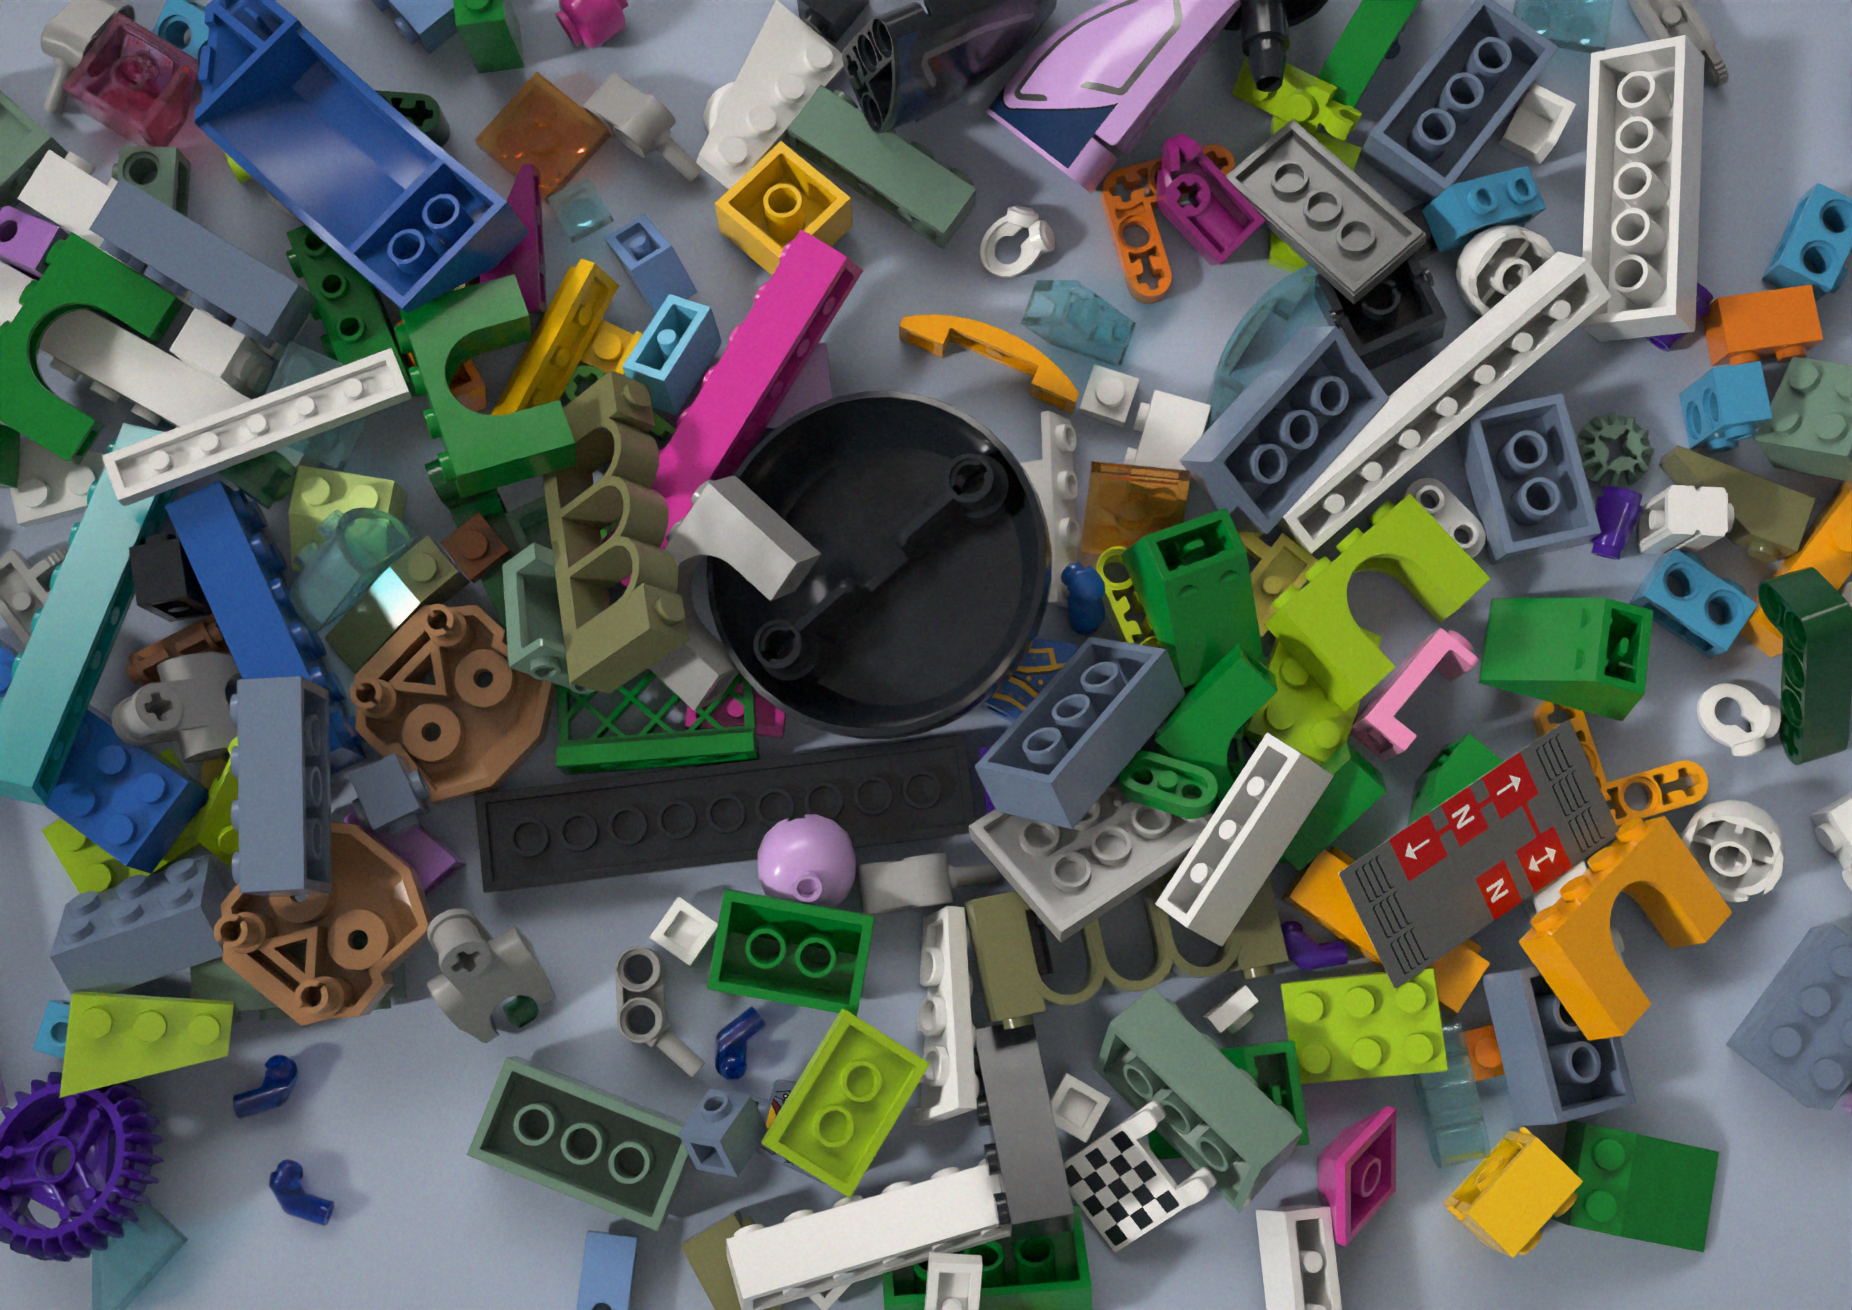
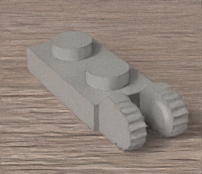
M1626 0L1651 41L1686 35L1705 57L1704 76H1706L1707 81L1716 88L1728 82V69L1715 48L1716 42L1690 0Z

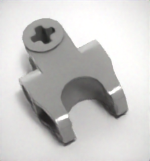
M216 652L183 655L166 660L157 666L161 682L142 686L133 696L123 699L114 707L111 716L112 727L122 741L132 746L178 741L184 763L214 760L229 753L227 749L230 742L236 736L238 737V726L232 723L225 688L227 685L234 684L237 680L243 678L232 655Z
M460 908L440 913L428 926L427 937L432 948L439 955L438 964L442 971L427 982L428 988L440 1009L459 1030L469 1033L480 1042L488 1043L499 1036L493 1025L491 1013L503 1000L523 995L531 997L540 1006H546L557 998L544 969L540 965L532 943L517 926L514 925L496 938H493L473 913Z

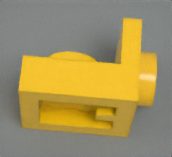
M602 319L579 364L594 366L605 374L612 370L626 376L622 366L643 333L636 331L635 334H632Z

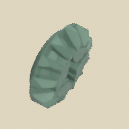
M1616 411L1594 417L1585 424L1576 439L1586 477L1602 487L1624 488L1637 482L1650 469L1651 456L1655 450L1650 446L1648 439L1649 431L1642 429L1635 422V417L1617 415ZM1620 436L1624 437L1621 450L1627 454L1626 457L1619 456L1606 465L1610 449L1604 443L1611 444Z

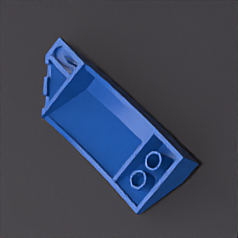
M212 0L206 5L204 23L209 27L208 44L201 49L198 81L203 85L201 105L195 106L194 123L278 202L406 314L495 268L530 233L505 199L413 125L309 32L295 16L275 0Z

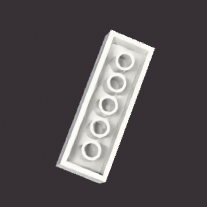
M1686 35L1591 53L1582 258L1588 259L1612 297L1580 323L1579 326L1600 342L1695 332L1705 57Z

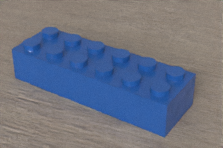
M218 480L165 505L242 678L258 679L302 676L329 690L330 775L366 759L367 757L361 745L367 741L355 730L356 718L354 716L348 718L341 703L342 700L347 698L345 690L334 672L328 674L321 658L327 655L325 646L314 629L310 631L307 629L301 616L307 612L306 605L296 587L292 586L289 588L282 571L287 569L286 561L275 543L268 544L262 530L268 527V523L255 500L249 502L240 489L234 491L221 480Z
M1 639L0 697H5L12 681L13 662L19 652ZM89 704L47 808L125 866L152 874L207 800L209 789L148 745L132 746L122 741L112 727V719Z

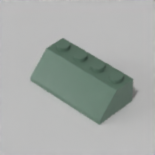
M1153 987L1109 1023L1094 1070L1136 1111L1150 1101L1156 1100L1164 1109L1166 1117L1158 1122L1155 1130L1196 1171L1202 1167H1207L1217 1180L1214 1188L1240 1213L1292 1154L1303 1132L1297 1126L1294 1117L1284 1107L1275 1105L1258 1089L1256 1081L1249 1073L1242 1069H1237L1221 1053L1217 1043L1210 1036L1200 1033L1184 1018L1180 1008L1172 1000L1164 999Z

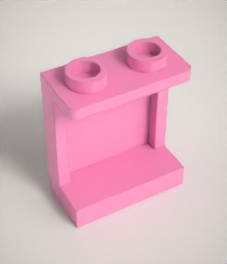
M1442 628L1418 643L1354 720L1350 734L1383 762L1404 752L1417 735L1396 719L1394 715L1433 668L1449 681L1473 669L1479 662V659L1471 653L1473 646L1459 633L1449 630L1447 633Z

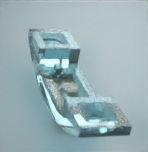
M1310 265L1298 269L1271 287L1249 309L1235 328L1219 359L1210 384L1206 404L1211 405L1205 432L1241 394L1245 385L1230 375L1270 313L1273 312L1288 321L1312 285L1318 272Z

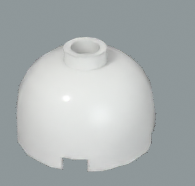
M1496 225L1478 233L1465 245L1458 259L1456 279L1460 296L1475 313L1483 316L1555 254V251L1545 237L1521 226Z
M1726 800L1709 804L1693 815L1682 833L1681 840L1724 901L1736 903L1748 901L1749 895L1758 894L1763 890L1764 894L1774 888L1782 876L1785 841L1779 825L1766 811L1749 802Z

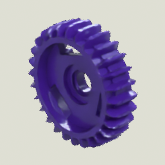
M51 1071L47 1082L38 1079L32 1080L31 1094L21 1091L15 1092L17 1106L14 1109L6 1106L1 1107L5 1119L0 1125V1241L9 1244L10 1249L14 1252L31 1256L34 1259L70 1262L73 1257L79 1259L89 1258L92 1249L98 1251L107 1250L109 1246L108 1236L124 1238L125 1233L122 1223L125 1220L134 1223L139 1222V1218L134 1212L138 1203H152L144 1194L147 1184H157L160 1182L158 1178L151 1175V1169L153 1165L164 1162L162 1157L153 1155V1148L163 1143L164 1139L159 1135L150 1133L159 1125L160 1120L148 1114L152 1104L140 1098L141 1091L136 1087L128 1085L125 1081L59 1098L62 1073ZM66 1110L61 1119L41 1133L56 1116ZM115 1133H116L117 1150H116V1159H115V1163H114ZM69 1148L71 1163L64 1173L56 1176L53 1172L54 1158L62 1149ZM32 1199L58 1212L61 1219L58 1227L49 1228L37 1222L28 1208L30 1200Z

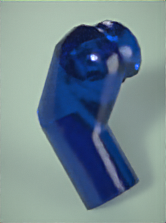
M753 1005L723 1027L716 1035L714 1064L717 1072L726 1080H739L745 1075L747 1071V1040L767 1026Z
M282 1054L270 1057L264 1065L268 1070L265 1071V1077L261 1086L233 1095V1107L239 1119L279 1108L287 1102L298 1079L297 1065L293 1060Z
M290 1159L279 1162L276 1171L270 1174L269 1188L281 1209L290 1216L326 1226L332 1216L335 1203L305 1192L299 1182L303 1177V1168L298 1162Z

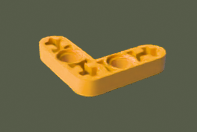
M1547 701L1540 702L1535 708L1533 719L1538 738L1559 725L1558 723L1550 724L1548 721V715L1554 712L1553 705L1560 712L1567 711L1569 720L1605 801L1611 800L1614 809L1610 810L1616 826L1623 825L1634 818L1643 819L1694 804L1707 793L1709 785L1707 774L1697 763L1688 760L1674 762L1607 782L1584 712ZM1679 774L1682 777L1690 776L1693 785L1686 788V794L1683 790H1676L1665 794L1661 793L1659 785L1677 780ZM1631 783L1641 785L1648 793V803L1641 811L1631 809L1624 800L1625 789ZM1607 789L1611 790V795L1607 793Z

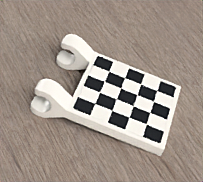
M1156 1100L1150 1101L1124 1122L1063 1162L1070 1194L1115 1253L1187 1206L1205 1198L1210 1191L1209 1189L1217 1183L1212 1172L1207 1167H1202L1177 1185L1142 1139L1143 1136L1157 1127L1158 1122L1166 1117L1164 1109Z

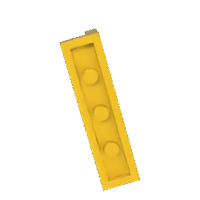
M580 259L576 267L570 265L491 415H506L560 399L620 286L596 263Z

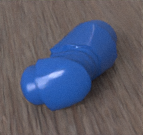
M1073 562L1061 574L1062 583L1068 586L1067 590L1070 591L1069 597L1066 598L1069 621L1075 632L1081 635H1089L1094 633L1105 620V607L1101 598L1105 593V584L1099 573L1092 566L1085 569L1081 563Z

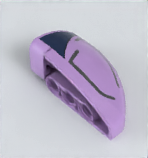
M1108 0L1081 13L1038 46L1010 77L986 110V113L1092 194L1118 160L1105 148L1107 144L1114 146L1124 155L1134 148L1241 6L1240 0Z

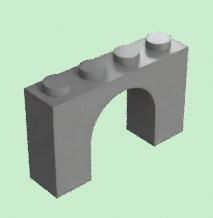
M735 475L715 481L710 479L699 486L691 498V503L694 504L685 518L679 520L670 529L666 536V540L669 543L664 550L674 557L678 568L676 594L681 595L683 598L689 641L650 666L649 669L694 711L719 700L739 673L724 645L706 629L694 609L691 584L694 571L705 555H710L726 561L765 597L772 601L795 592L821 555L816 548Z

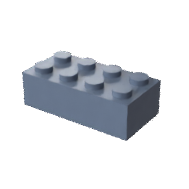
M1475 0L1369 134L1359 157L1422 203L1430 204L1449 186L1459 180L1531 85L1540 76L1559 47L1494 0Z
M122 178L116 184L89 228L90 231L104 239L99 248L139 272L142 271L145 264L148 265L144 275L182 298L190 290L193 293L188 299L189 302L226 324L231 316L235 317L236 321L232 326L234 329L269 350L274 342L288 349L318 301L317 298L296 282Z
M1337 326L1302 327L1179 461L1218 510L1227 507L1237 531L1268 534L1388 401L1389 397Z
M1089 637L974 766L996 811L1074 829L1185 696L1167 650Z
M302 676L237 680V694H233L230 700L231 720L235 726H238V746L232 748L230 759L232 774L235 778H238V799L233 800L231 807L232 825L236 831H239V852H235L232 858L234 882L239 884V893L265 897L332 894L329 690Z

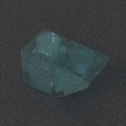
M1036 280L1021 322L1023 326L1051 345L1113 366L1122 365L1136 324L1078 280Z

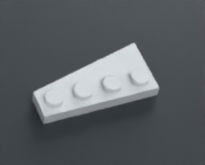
M776 0L698 155L696 163L727 189H730L788 133L789 126L818 87L822 85L828 88L844 70L842 53Z
M946 906L923 918L919 982L922 986L928 987V994L923 1000L920 1010H918L916 1030L922 1031L925 1035L923 1059L929 1062L930 1065L919 1082L922 1083L921 1106L912 1107L911 1125L929 1126L977 1109L976 1099L979 1094V1080L974 1068L973 1048L976 1043V1030L971 1019L970 998L973 992V980L968 970L967 949L970 943V931L965 921V907Z

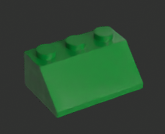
M725 888L707 989L835 1013L845 1009L857 1016L864 987L875 915Z

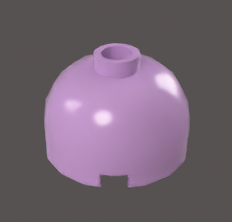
M805 814V818H797L791 821L787 818L779 821L765 834L758 850V879L766 896L836 908L847 898L856 877V853L848 833L835 821L817 814Z

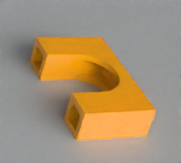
M1665 816L1643 821L1641 818H1634L1618 828L1619 831L1615 833L1617 839L1609 847L1601 849L1589 858L1587 863L1590 867L1581 876L1570 880L1560 889L1561 897L1553 906L1537 913L1530 921L1533 927L1518 941L1588 1041L1624 1036L1651 1005L1649 999L1619 958L1612 941L1610 916L1614 901L1620 892L1629 895L1639 904L1670 949L1706 943L1732 914L1728 905Z

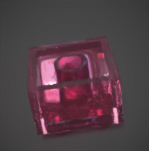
M118 12L63 84L62 88L81 112L135 145L142 147H167L186 122L200 63L186 52Z

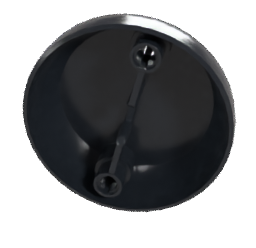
M864 391L838 396L813 405L789 418L769 433L749 453L734 474L821 553L795 592L772 601L765 597L729 563L718 557L707 555L706 579L709 604L722 643L742 676L762 697L782 712L811 727L834 735L858 739H893L919 735L944 727L966 716L982 705L1012 677L1027 656L1039 633L1049 600L1052 582V549L1049 528L1039 495L1026 470L1013 452L992 431L967 413L943 401L914 393ZM980 473H984V477L964 493L968 482ZM792 635L796 636V638L793 639V642L779 655H777L780 650V647Z

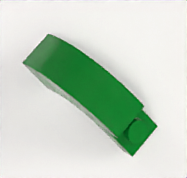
M1362 0L1317 78L1337 87L1332 100L1353 108L1357 106L1391 47L1423 0Z

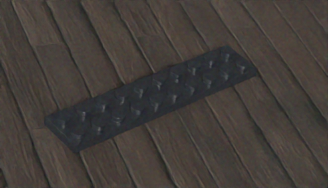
M965 734L474 794L483 893H496L757 861L758 850L762 840L773 826L789 818V821L805 818V814H817L835 821L848 833L853 849L969 835V825L976 821Z

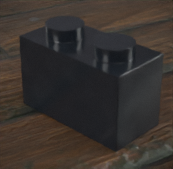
M153 535L145 539L146 544L129 547L137 606L169 622L206 616L213 613L179 538H176V535Z

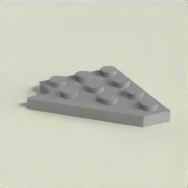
M1112 782L1074 829L1019 817L994 809L969 825V836L1061 943L1181 864L1213 814L1210 812L1201 818L1187 819L1128 800L1120 792L1118 783ZM1194 795L1185 796L1188 799H1197Z

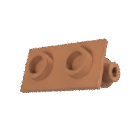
M212 613L128 656L131 664L126 666V670L135 684L140 682L144 686L150 683L161 682L157 666L166 660L183 655L216 652L225 655L232 654Z

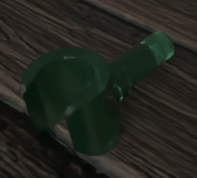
M516 996V998L503 1005V1010L508 1020L518 1028H522L533 1021L539 1013L537 1003L529 996Z

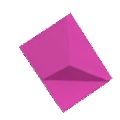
M1385 1106L1342 1129L1317 1156L1318 1198L1321 1206H1330L1334 1238L1336 1243L1345 1247L1396 1191V1109L1390 1106Z

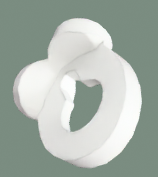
M1021 205L1010 206L1007 209L1006 216L993 223L982 239L980 245L982 263L990 273L997 277L1013 278L1028 271L1041 254L1054 250L1055 236L1049 224L1044 220H1039V214L1032 208ZM1022 228H1029V237L1021 244V255L1018 260L1012 264L1001 263L995 254V248L999 240L1008 236L1015 237Z
M1722 683L1712 686L1701 694L1697 702V716L1702 728L1714 740L1730 747L1733 756L1746 757L1759 753L1766 747L1765 739L1772 738L1780 727L1781 713L1777 707L1763 705L1754 694L1735 684ZM1725 697L1734 699L1740 705L1741 716L1750 722L1751 732L1746 733L1736 724L1730 726L1721 723L1715 715L1717 702Z

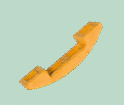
M929 314L902 317L899 324V340L940 358H943L949 342L957 344L1033 377L1029 392L1030 397L1073 414L1079 397L1077 389L1062 370L1047 356L1019 337L992 325L957 316Z

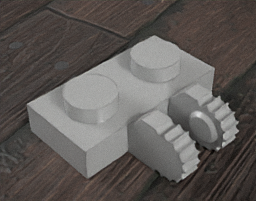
M63 548L53 552L34 567H31L23 555L14 549L0 558V615L25 647L32 635L31 623L33 616L39 608L44 607L50 593L44 581L51 579L57 565H62L68 552L67 549L64 550Z

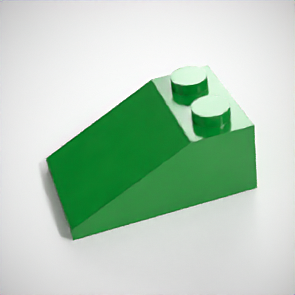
M1573 1120L1568 1121L1562 1161L1583 1182L1574 1191L1577 1194L1574 1204L1561 1216L1555 1217L1552 1215V1220L1569 1226L1610 1235L1704 1252L1719 1152Z

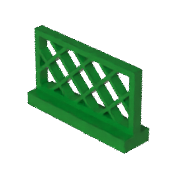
M647 668L649 673L631 693L623 686L617 688L626 698L608 718H605L589 704L599 691L596 690L581 697L571 689L557 684L559 747H555L556 767L566 776L734 763L760 759L759 741L756 734L754 688L740 672L719 700L713 702L705 711L702 708L696 710L700 717L687 731L676 732L663 722L665 717L682 700L676 693L656 715L638 700V697L656 678L667 686L649 668ZM742 682L743 698L734 691L737 685ZM570 695L577 700V702L571 709ZM731 696L744 707L745 726L724 728L712 718V715ZM634 704L652 720L639 734L625 735L614 724ZM584 707L603 723L590 738L571 740V722ZM705 721H708L715 727L714 729L700 730ZM658 725L666 731L663 733H652ZM609 729L617 735L612 737H603Z

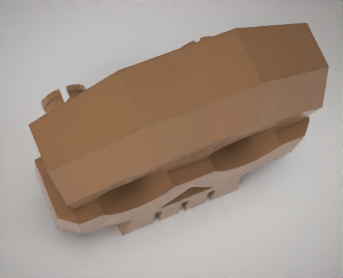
M443 604L423 605L353 676L354 684H352L349 694L351 701L357 706L355 730L383 757L396 753L406 758L412 772L418 769L424 776L431 792V797L428 798L429 801L439 805L474 796V794L497 790L546 739L557 684L535 679L529 674L509 668L507 632L478 605L447 607ZM433 669L436 685L419 683ZM485 671L491 672L493 675L492 683L485 688L479 687L477 684L478 676ZM431 725H439L441 729L439 738L429 742L426 739V730Z
M331 822L332 894L309 895L305 901L298 902L295 896L265 897L239 893V884H237L220 904L222 917L214 926V937L218 943L224 942L222 945L223 962L301 1026L332 1018L369 1015L394 985L391 972L428 939L427 928L433 918L418 871L364 827L358 825ZM362 930L367 934L368 943L363 949L358 950L353 945V937L358 931ZM307 944L306 962L301 961L288 949Z

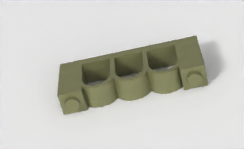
M612 370L563 408L575 441L577 465L543 475L569 683L610 694L689 641L683 598L681 595L676 594L678 568L674 557L666 550L660 548L668 527V507L665 498L658 491L650 489L655 481L659 467V449L655 439L647 433L655 426L649 386ZM612 459L605 475L593 484L592 473ZM622 515L615 533L602 544L600 530ZM632 573L625 593L611 605L608 589Z
M1179 864L1141 889L1153 944V961L1150 969L1142 978L1135 981L1119 976L1108 962L1099 920L1096 919L1080 930L1087 961V973L1083 983L1074 992L1067 995H1061L1050 990L1041 980L1037 970L1025 912L1032 909L1017 891L965 902L988 1022L1002 1020L1004 1030L1034 1024L1032 1014L1046 1011L1045 1004L1050 1006L1076 1005L1090 999L1102 985L1117 992L1144 991L1158 985L1169 972L1183 978L1212 977L1226 970L1228 972L1243 970L1245 979L1275 974L1273 964L1289 960L1270 876L1267 877L1224 945L1218 947L1215 957L1208 964L1198 967L1187 962L1178 953L1168 913L1155 904L1163 892L1162 884L1170 882L1181 865Z

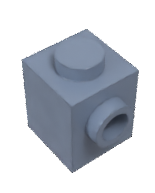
M396 753L348 775L358 798L352 801L353 807L364 827L371 825L374 831L384 834L390 832L392 837H396L417 828L420 825L418 818L431 812L425 800L431 797V792L424 776L418 769L412 772L407 759Z
M710 1089L678 1135L697 1170L738 1178L768 1130L751 1095H746L742 1092Z

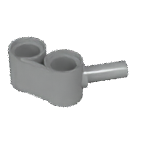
M71 0L58 15H55L48 21L42 32L40 45L43 53L53 57V63L57 66L43 106L44 109L55 114H63L76 72H83L89 75L97 71L106 57L107 40L114 44H120L125 27L133 28L135 10L131 5L120 0Z
M612 73L582 106L583 113L597 128L610 137L616 135L631 151L640 157L645 158L650 151L654 152L657 150L689 182H692L702 171L703 168L669 137L671 134L670 129L676 123L671 112L655 97L641 92L621 75Z
M947 853L920 855L904 858L902 861H885L857 866L862 912L870 915L905 911L907 906H909V909L951 904L954 903L952 893L955 892L956 888L997 883L999 878L998 869L994 864L954 868L951 864H948Z
M638 946L628 948L620 954L615 966L617 1023L619 1031L624 1038L631 1042L646 1043L651 1048L656 1045L690 1077H693L705 1062L669 1030L671 1024L668 1022V1015L665 1009L664 977L666 967L663 958L651 948ZM639 955L648 957L653 965V973L650 979L642 984L634 982L628 972L630 962ZM641 1005L651 1008L656 1019L653 1029L647 1034L636 1032L630 1021L633 1011Z

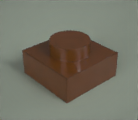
M479 512L440 542L473 583H476L512 554L511 550Z

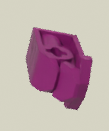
M1180 133L1166 139L1162 143V169L1158 170L1156 188L1158 207L1163 215L1210 265H1221L1266 220L1204 154L1200 144ZM1189 186L1192 192L1189 194L1188 199L1192 204L1180 206L1177 200L1180 198L1181 193L1177 188L1181 189Z

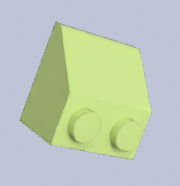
M298 465L288 511L292 570L373 584L394 563L408 493L394 480Z

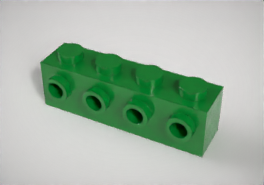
M305 225L286 232L292 249L286 252L290 266L298 279L304 276L310 290L309 293L318 299L310 314L315 321L321 319L327 334L320 336V339L332 363L338 361L340 366H344L392 348L411 397H415L416 394L408 371L410 367L405 355H402L396 333L377 288Z

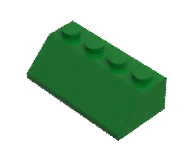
M1073 1206L1074 1221L1072 1231L1011 1241L1010 1236L951 1253L982 1255L983 1267L979 1310H1092V1284L1080 1206ZM928 1260L882 1274L885 1310H924Z

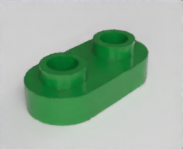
M1138 751L1118 775V787L1128 800L1183 818L1197 819L1204 817L1214 809L1217 802L1218 784L1210 771L1200 766L1154 752ZM1145 780L1150 782V784L1143 785L1137 783V781ZM1187 795H1194V796H1196V797H1198V798H1197V799H1188V798H1185V796H1187Z

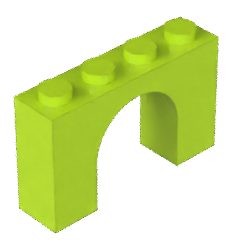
M1410 493L1396 506L1389 499L1367 518L1373 525L1368 531L1363 533L1357 527L1336 546L1342 554L1333 562L1325 555L1303 575L1309 583L1300 591L1293 584L1271 603L1277 612L1264 623L1267 629L1344 712L1362 699L1396 667L1360 629L1351 615L1347 602V587L1352 574L1374 571L1396 579L1407 588L1439 624L1458 610L1491 579Z

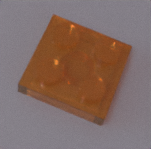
M536 72L479 134L475 142L482 151L515 178H517L522 164H533L540 170L541 199L549 205L607 141L610 134L604 125L539 72Z
M1091 461L1080 552L1102 554L1105 550L1115 546L1129 548L1145 535L1183 523L1190 484L1189 470Z

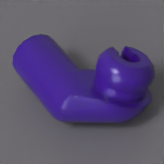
M1286 921L1281 924L1288 959L1297 967L1303 970H1312L1348 963L1347 950L1343 940L1317 944L1310 936L1303 932V926L1299 922Z

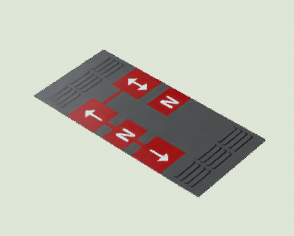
M1567 719L1340 871L1339 876L1393 987L1398 988L1616 837L1615 833L1619 830L1570 720Z

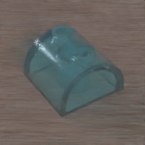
M366 507L354 508L344 514L337 509L319 525L317 531L325 539L320 545L316 541L310 542L295 557L293 562L301 568V571L294 578L290 590L291 600L297 614L315 634L350 610L383 572L402 556L417 537L407 525L386 512Z

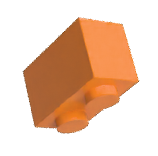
M1812 285L1718 297L1709 305L1711 311L1702 319L1712 366L1737 365L1775 357L1777 363H1790L1792 357L1806 358L1807 351L1823 340Z

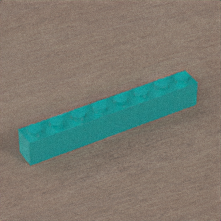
M123 423L117 439H113L109 443L106 454L164 432ZM106 466L99 480H95L91 484L87 495L88 506L81 522H76L71 529L69 550L62 565H57L52 573L49 596L44 607L39 608L33 616L31 623L32 635L25 651L20 652L16 656L11 672L12 681L5 697H0V796L47 807L135 596L129 547L146 544L145 539L147 537L161 533L168 516L165 505L174 501L180 486L124 507L116 497Z

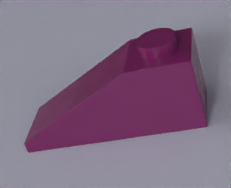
M522 164L507 202L530 233L495 268L474 278L473 285L515 274L528 313L545 314L547 310L540 170L533 164Z

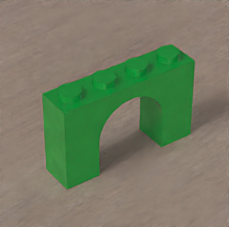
M453 0L456 27L479 74L525 68L520 24L510 0Z
M71 232L66 240L63 238L59 239L50 249L46 257V263L49 266L40 280H32L23 290L19 298V304L22 307L13 321L7 320L0 326V421L67 462L79 465L105 424L62 399L47 385L42 376L38 358L40 343L45 332L57 319L68 313L78 310H97L116 317L159 344L184 303L171 293Z
M515 274L449 291L407 314L399 308L402 324L394 326L402 355L412 353L416 366L408 368L411 382L417 397L423 395L427 397L430 409L422 411L431 440L441 438L445 452L437 454L439 465L445 482L455 481L460 498L577 465L575 441L560 400L506 415H485L463 406L449 390L455 373L469 359L485 352L532 340L529 313Z
M1239 642L1185 694L1168 717L1156 729V749L1161 755L1200 766L1210 771L1217 780V797L1223 801L1239 776L1227 756L1230 742L1237 730L1278 691L1275 675ZM1347 741L1320 765V767L1334 775V777L1278 862L1284 864L1288 860L1297 870L1301 871L1387 792L1382 773Z

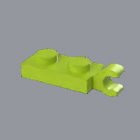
M1245 57L1231 95L1287 122L1293 119L1306 131L1314 135L1323 125L1329 134L1346 141L1350 131L1354 132L1356 130L1362 113L1353 107L1332 100L1337 89L1336 86L1286 63L1282 86L1272 92H1262L1255 85L1248 66L1249 57Z

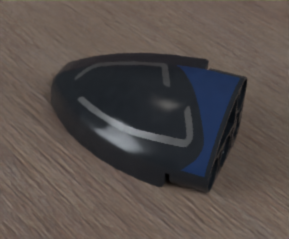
M924 0L927 14L920 4L914 2L873 17L845 46L842 52L844 69L870 128L875 133L880 134L914 120L919 122L949 106L981 85L1034 38L1054 12L1057 0Z

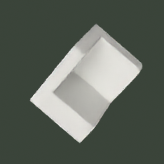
M1532 84L1517 106L1498 145L1540 165L1557 143L1576 104L1537 84Z

